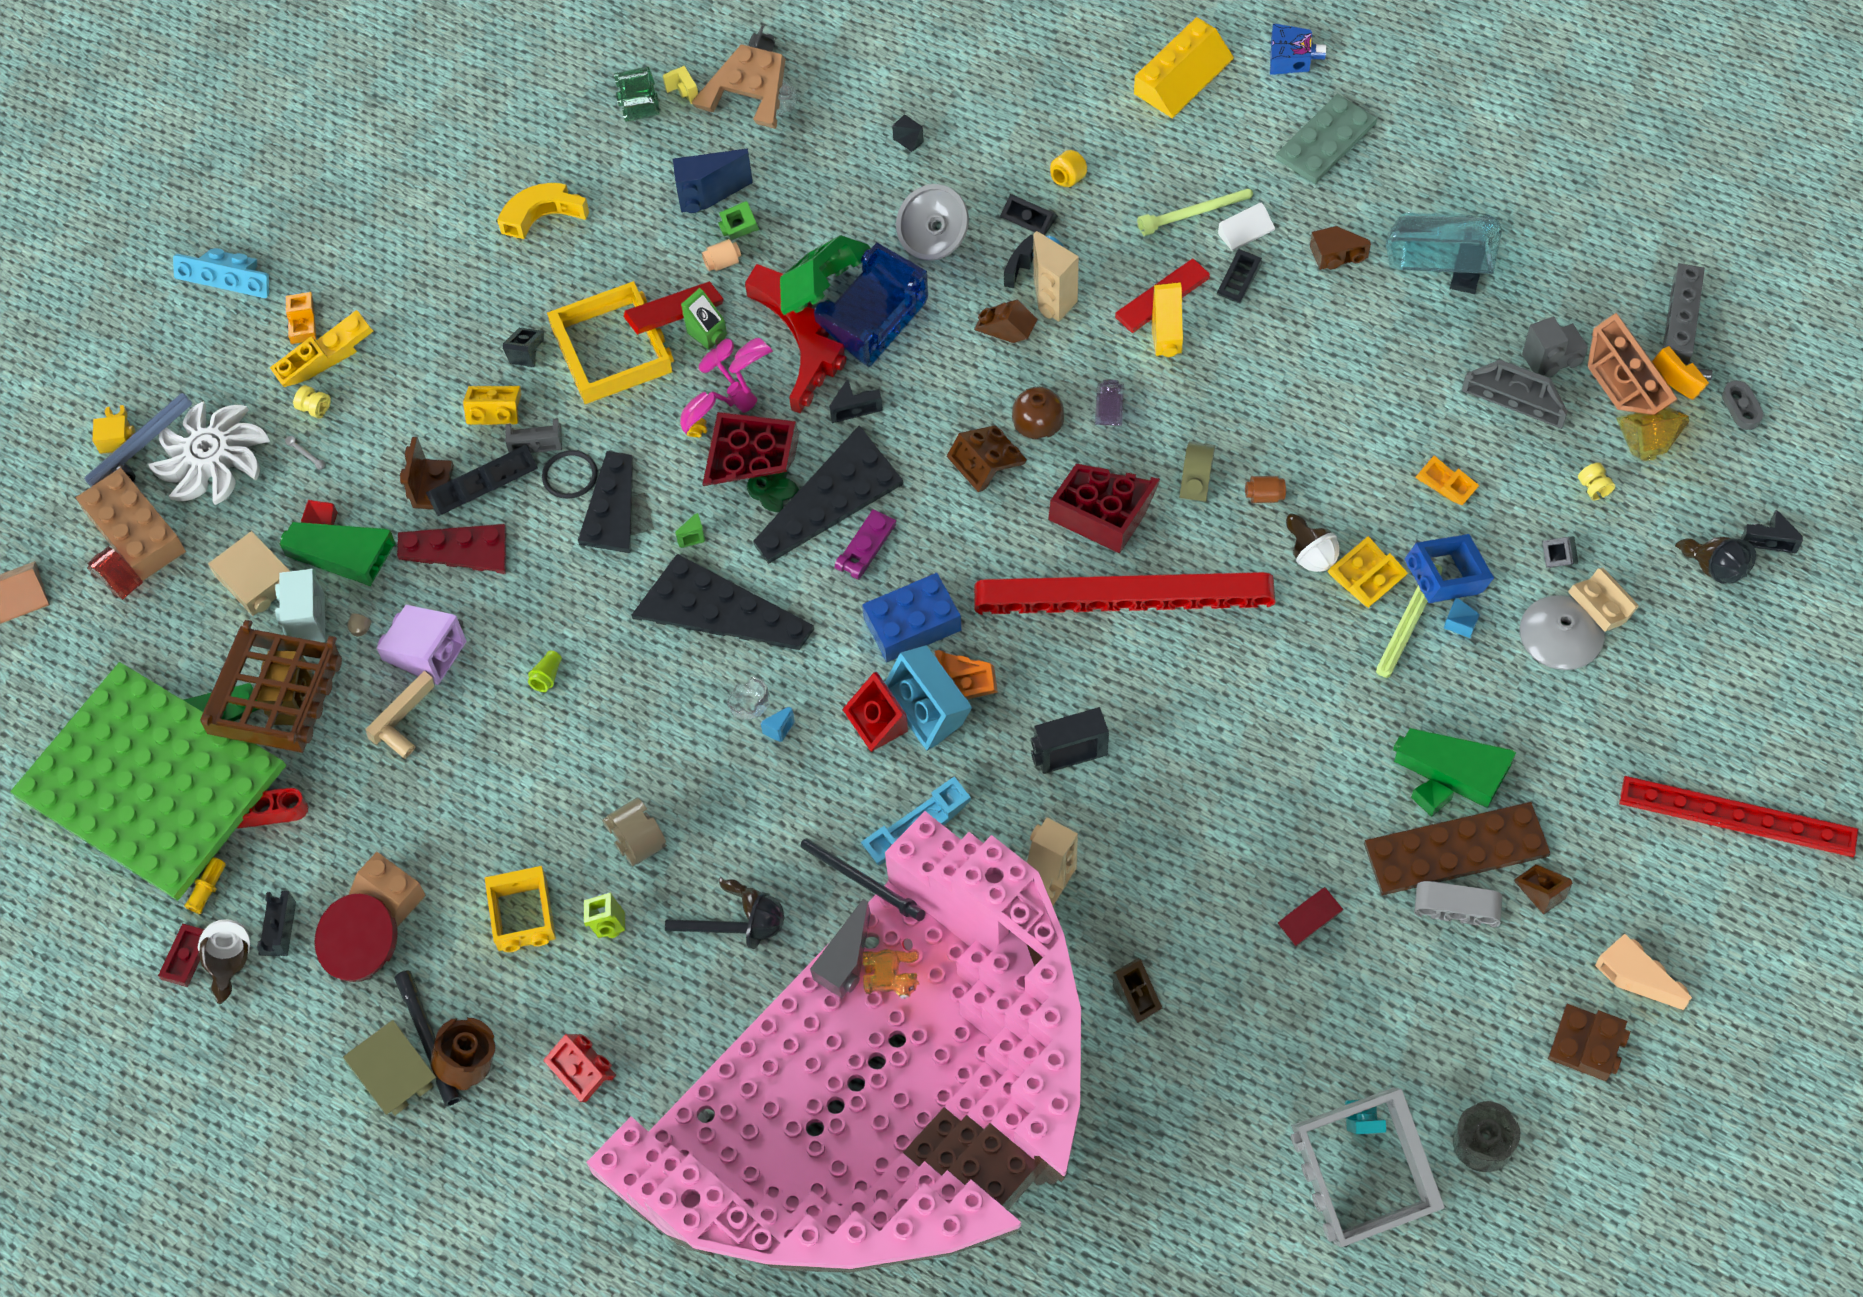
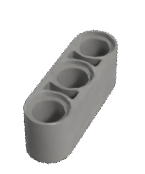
M1424 881L1417 884L1414 913L1418 917H1422L1423 914L1431 916V919L1445 921L1457 919L1461 920L1460 923L1480 926L1481 923L1490 924V927L1500 925L1502 894L1497 891L1432 881Z

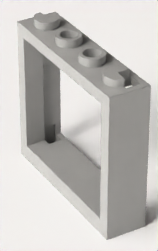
M1393 1087L1291 1125L1294 1134H1291L1293 1146L1297 1152L1301 1151L1304 1163L1301 1164L1303 1174L1307 1182H1312L1315 1191L1312 1194L1314 1205L1318 1212L1322 1211L1326 1221L1323 1224L1324 1233L1328 1241H1333L1334 1245L1344 1247L1445 1208L1402 1089ZM1386 1103L1421 1201L1342 1231L1307 1132Z

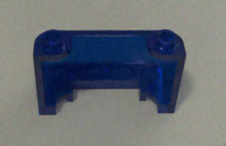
M877 242L871 249L864 252L861 258L862 273L835 303L829 299L820 302L814 311L815 321L837 342L844 344V348L859 362L868 367L873 365L922 309L928 299L927 271Z

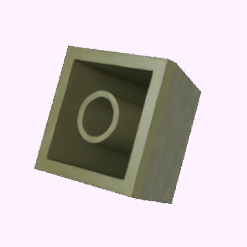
M394 1020L388 1022L342 1057L385 1115L390 1112L394 1116L409 1105L406 1101L415 1093L420 1097L434 1087L431 1081L436 1078Z

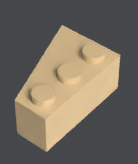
M1047 817L1042 825H1036L1030 836L1032 842L1027 863L1039 872L1052 906H1054L1077 869L1078 833Z

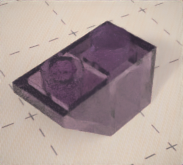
M1106 379L1103 380V383H1098L1095 425L1122 426L1124 384H1119L1118 380Z

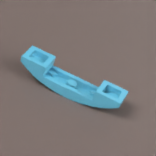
M955 777L931 792L932 797L892 826L889 828L883 826L861 841V844L877 865L886 862L885 852L924 811L944 826L970 802L971 797Z

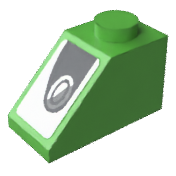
M699 288L681 306L687 334L710 350L715 344L718 345L725 339L727 334L725 320L704 291Z

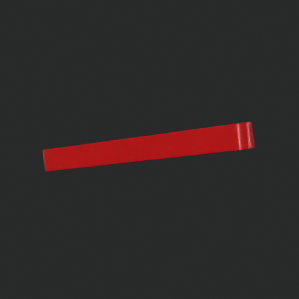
M1265 572L985 579L974 584V610L980 615H983V612L1010 614V611H1019V614L1038 613V611L1061 613L1065 612V610L1093 612V609L1120 611V609L1129 608V611L1148 610V608L1175 610V607L1203 609V606H1211L1212 609L1230 608V606L1257 608L1258 605L1271 607L1276 602L1274 577L1272 574Z

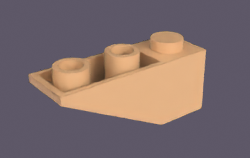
M1626 934L1602 953L1595 965L1617 987L1684 1010L1692 999L1687 988L1682 983L1675 982L1666 973V969L1660 962L1652 960L1644 952L1641 944L1634 939H1630Z

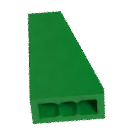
M292 522L288 530L282 534L279 544L285 556L371 587L396 542L391 531L388 529Z
M1412 728L1409 729L1405 737L1399 736L1393 748V751L1397 752L1394 762L1429 780L1432 779L1450 788L1453 792L1487 809L1513 764L1516 752L1510 749Z

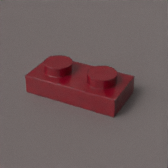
M182 923L158 974L161 980L188 988L200 962L198 943L204 929Z

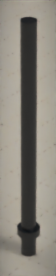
M808 838L802 840V849L899 909L903 916H911L917 921H922L925 918V911L919 908L914 900L901 897Z

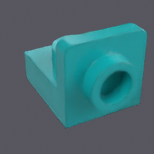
M1346 1100L1345 1105L1358 1100ZM1377 1106L1346 1117V1128L1348 1132L1354 1134L1385 1133L1386 1120L1377 1117Z

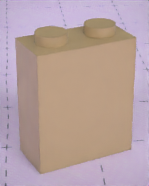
M252 531L208 563L214 576L252 616L267 610L271 602L277 598L275 586L279 584V573L290 572Z

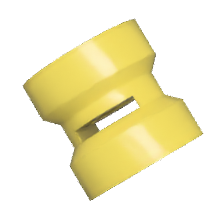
M303 385L296 392L293 404L295 409L302 412L309 411L311 416L320 419L330 407L331 398L328 394L323 392L316 393L313 388Z
M1601 463L1587 466L1578 475L1581 484L1588 488L1587 493L1593 501L1600 499L1596 493L1597 491H1599L1603 498L1615 489L1614 482L1605 475L1606 470Z

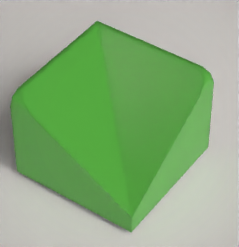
M698 513L694 514L675 531L679 547L684 548L705 541Z

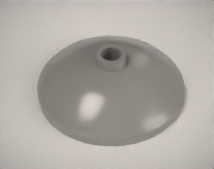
M929 184L916 189L903 201L897 214L896 232L901 245L908 253L922 260L932 261L945 258L960 246L966 236L969 225L967 206L962 197L947 186ZM942 223L941 228L936 230L937 224Z
M1554 595L1539 599L1527 608L1520 622V638L1526 651L1536 661L1553 669L1572 670L1586 666L1598 656L1603 647L1604 630L1573 597ZM1561 622H1567L1569 626H1565Z

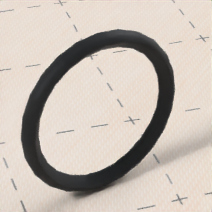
M563 451L547 461L542 471V482L546 490L556 497L563 499L577 498L586 494L594 486L598 474L597 466L589 455L581 451ZM565 456H578L585 459L592 468V477L588 485L574 493H561L554 490L548 482L547 474L550 466L556 460Z

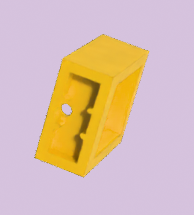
M542 866L484 877L493 941L498 951L515 952L522 946L531 944L533 946H544L550 940L556 939L547 877ZM539 889L545 926L503 935L498 897Z

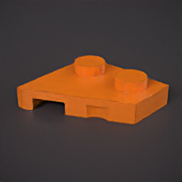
M940 650L935 651V657L966 699L998 693L995 669L991 663L971 660L968 657L956 656Z

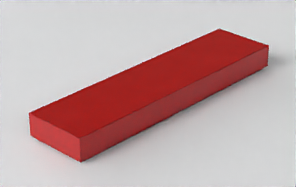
M1192 258L1155 285L1181 283L1183 298L1210 279V273ZM1154 286L1115 312V318L1131 333H1134L1152 320Z
M709 281L625 310L623 317L638 335L684 319L681 304L699 288L704 291L715 307L720 306L724 298Z

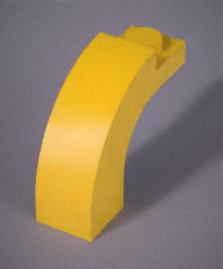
M544 183L526 188L513 196L503 207L497 221L501 234L525 239L531 225L544 215L558 213L586 220L589 208L586 198L578 194L568 193L566 184Z

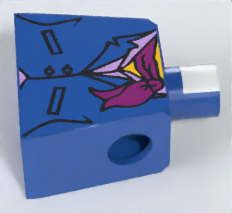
M1273 24L1270 75L1309 72L1311 59L1325 60L1326 45L1312 44V31L1310 29Z

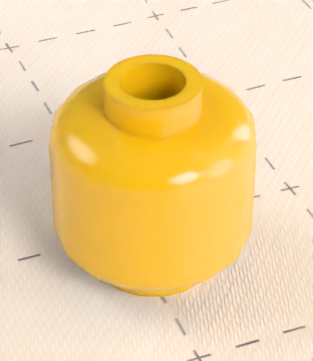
M1066 150L1052 161L1050 165L1051 177L1060 186L1072 187L1085 177L1087 173L1086 161L1080 153L1074 150Z

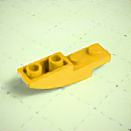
M356 310L316 341L309 337L272 365L270 369L283 387L301 383L355 354L357 350L354 346L374 331L360 312Z

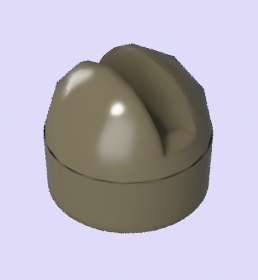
M352 613L348 620L347 628L352 635L356 637L363 636L369 630L372 622L363 615Z

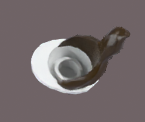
M1289 514L1286 519V526L1296 537L1293 555L1298 565L1314 572L1325 571L1333 566L1339 556L1337 536L1326 528L1311 529L1303 518L1295 514Z
M229 919L218 920L209 924L200 936L198 943L201 964L213 978L211 991L216 998L217 1004H222L232 992L231 978L244 967L250 948V939L246 928L239 922Z

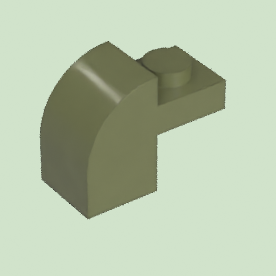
M1188 442L1179 498L1206 502L1216 445Z

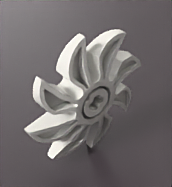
M203 401L191 408L184 418L183 426L190 435L188 438L175 434L167 427L159 433V441L162 447L172 458L148 465L158 478L168 482H180L169 495L171 500L188 501L201 496L207 491L208 479L213 477L214 505L221 503L230 496L235 488L236 480L228 469L230 467H235L254 480H257L260 466L254 454L247 447L270 442V440L260 427L249 423H239L249 411L247 406L230 405L217 410L212 414L210 426L206 428V404Z

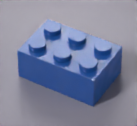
M938 573L862 604L864 621L886 663L897 659L901 652L932 644L962 631L961 615Z

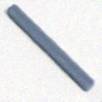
M180 393L87 474L84 479L88 485L92 487L109 476L114 467L117 468L119 464H125L192 405L191 400L184 393Z

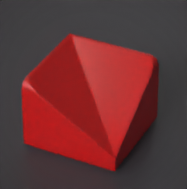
M308 500L301 523L334 525L338 512L333 503Z

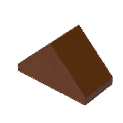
M1537 864L1514 879V882L1543 915L1566 899L1573 884L1570 878Z

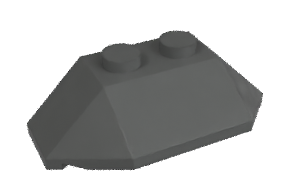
M1497 360L1468 372L1465 376L1462 391L1562 429L1568 411L1550 378L1503 360Z

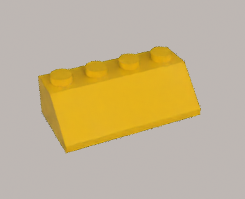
M1196 17L1135 75L1134 94L1173 119L1234 57L1216 28Z

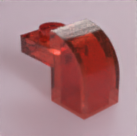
M109 546L87 563L89 565L87 567L88 571L94 577L102 580L112 594L122 600L143 583L130 565Z

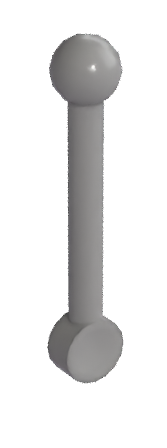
M288 436L285 439L287 446H293L311 460L317 469L322 470L325 468V462L318 460L297 444L295 437Z

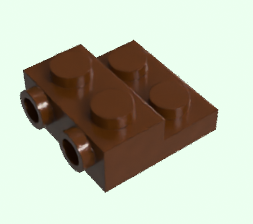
M1567 1003L1548 1060L1607 1081L1610 1074L1616 1075L1622 1057L1616 1055L1619 1046L1625 1048L1631 1031L1625 1029L1628 1021L1600 1010L1594 1014Z

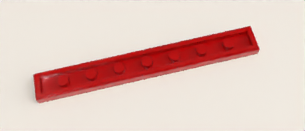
M1624 776L1619 800L1621 805L1844 856L1854 857L1856 853L1859 828L1629 776Z

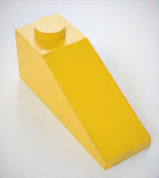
M1181 283L1154 285L1151 331L1156 356L1172 357L1182 353Z

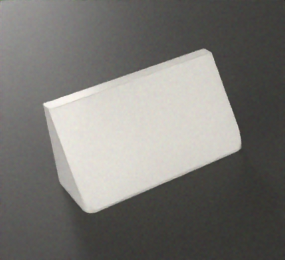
M1261 202L1222 221L1219 224L1218 234L1231 251H1234L1274 231L1275 227L1265 206Z

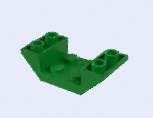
M839 235L804 255L780 277L781 312L783 315L793 310L795 313H798L808 306V302H811L813 305L825 297L823 292L831 286L826 277L835 274L837 277L848 270L849 265L854 268L865 260L864 255L871 249L870 246Z

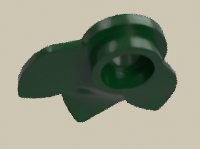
M788 470L787 472L749 478L747 482L749 495L755 500H760L765 509L777 513L783 509V500L792 499L799 491V488L795 482L786 478Z

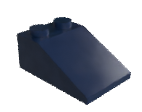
M748 148L673 158L675 183L681 213H696L699 210L708 209L753 183Z

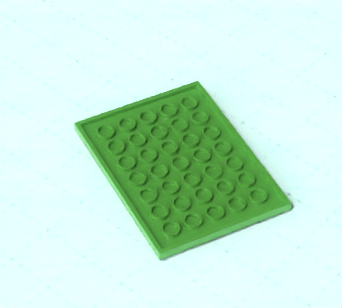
M119 662L10 792L41 814L178 901L243 821L242 817L250 812L249 809L255 806L263 796V792L267 791L287 765L283 760L254 743L208 735L200 721L203 714L202 711Z

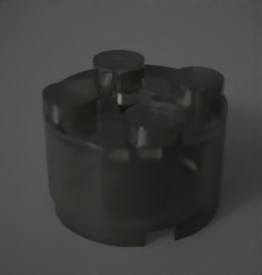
M1492 1101L1479 1102L1467 1108L1460 1116L1453 1133V1147L1457 1158L1467 1167L1479 1172H1493L1502 1169L1512 1158L1520 1141V1127L1511 1115L1512 1113L1505 1106ZM1483 1134L1488 1135V1140L1484 1138Z

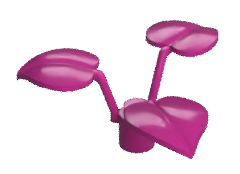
M755 338L746 343L736 353L735 360L732 361L729 367L731 373H736L740 383L732 378L721 363L733 352L734 343L730 339H724L716 348L709 351L699 363V370L702 373H707L718 366L731 385L727 389L728 398L714 391L709 394L702 392L685 406L681 414L680 424L686 434L691 426L714 406L716 398L726 402L730 407L735 405L742 413L748 412L755 406L758 399L747 386L740 370L773 352L761 338Z

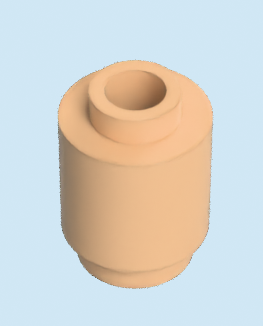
M730 239L707 247L706 251L702 252V257L708 271L714 269L719 271L739 263L738 257H741V252L736 242L732 243Z

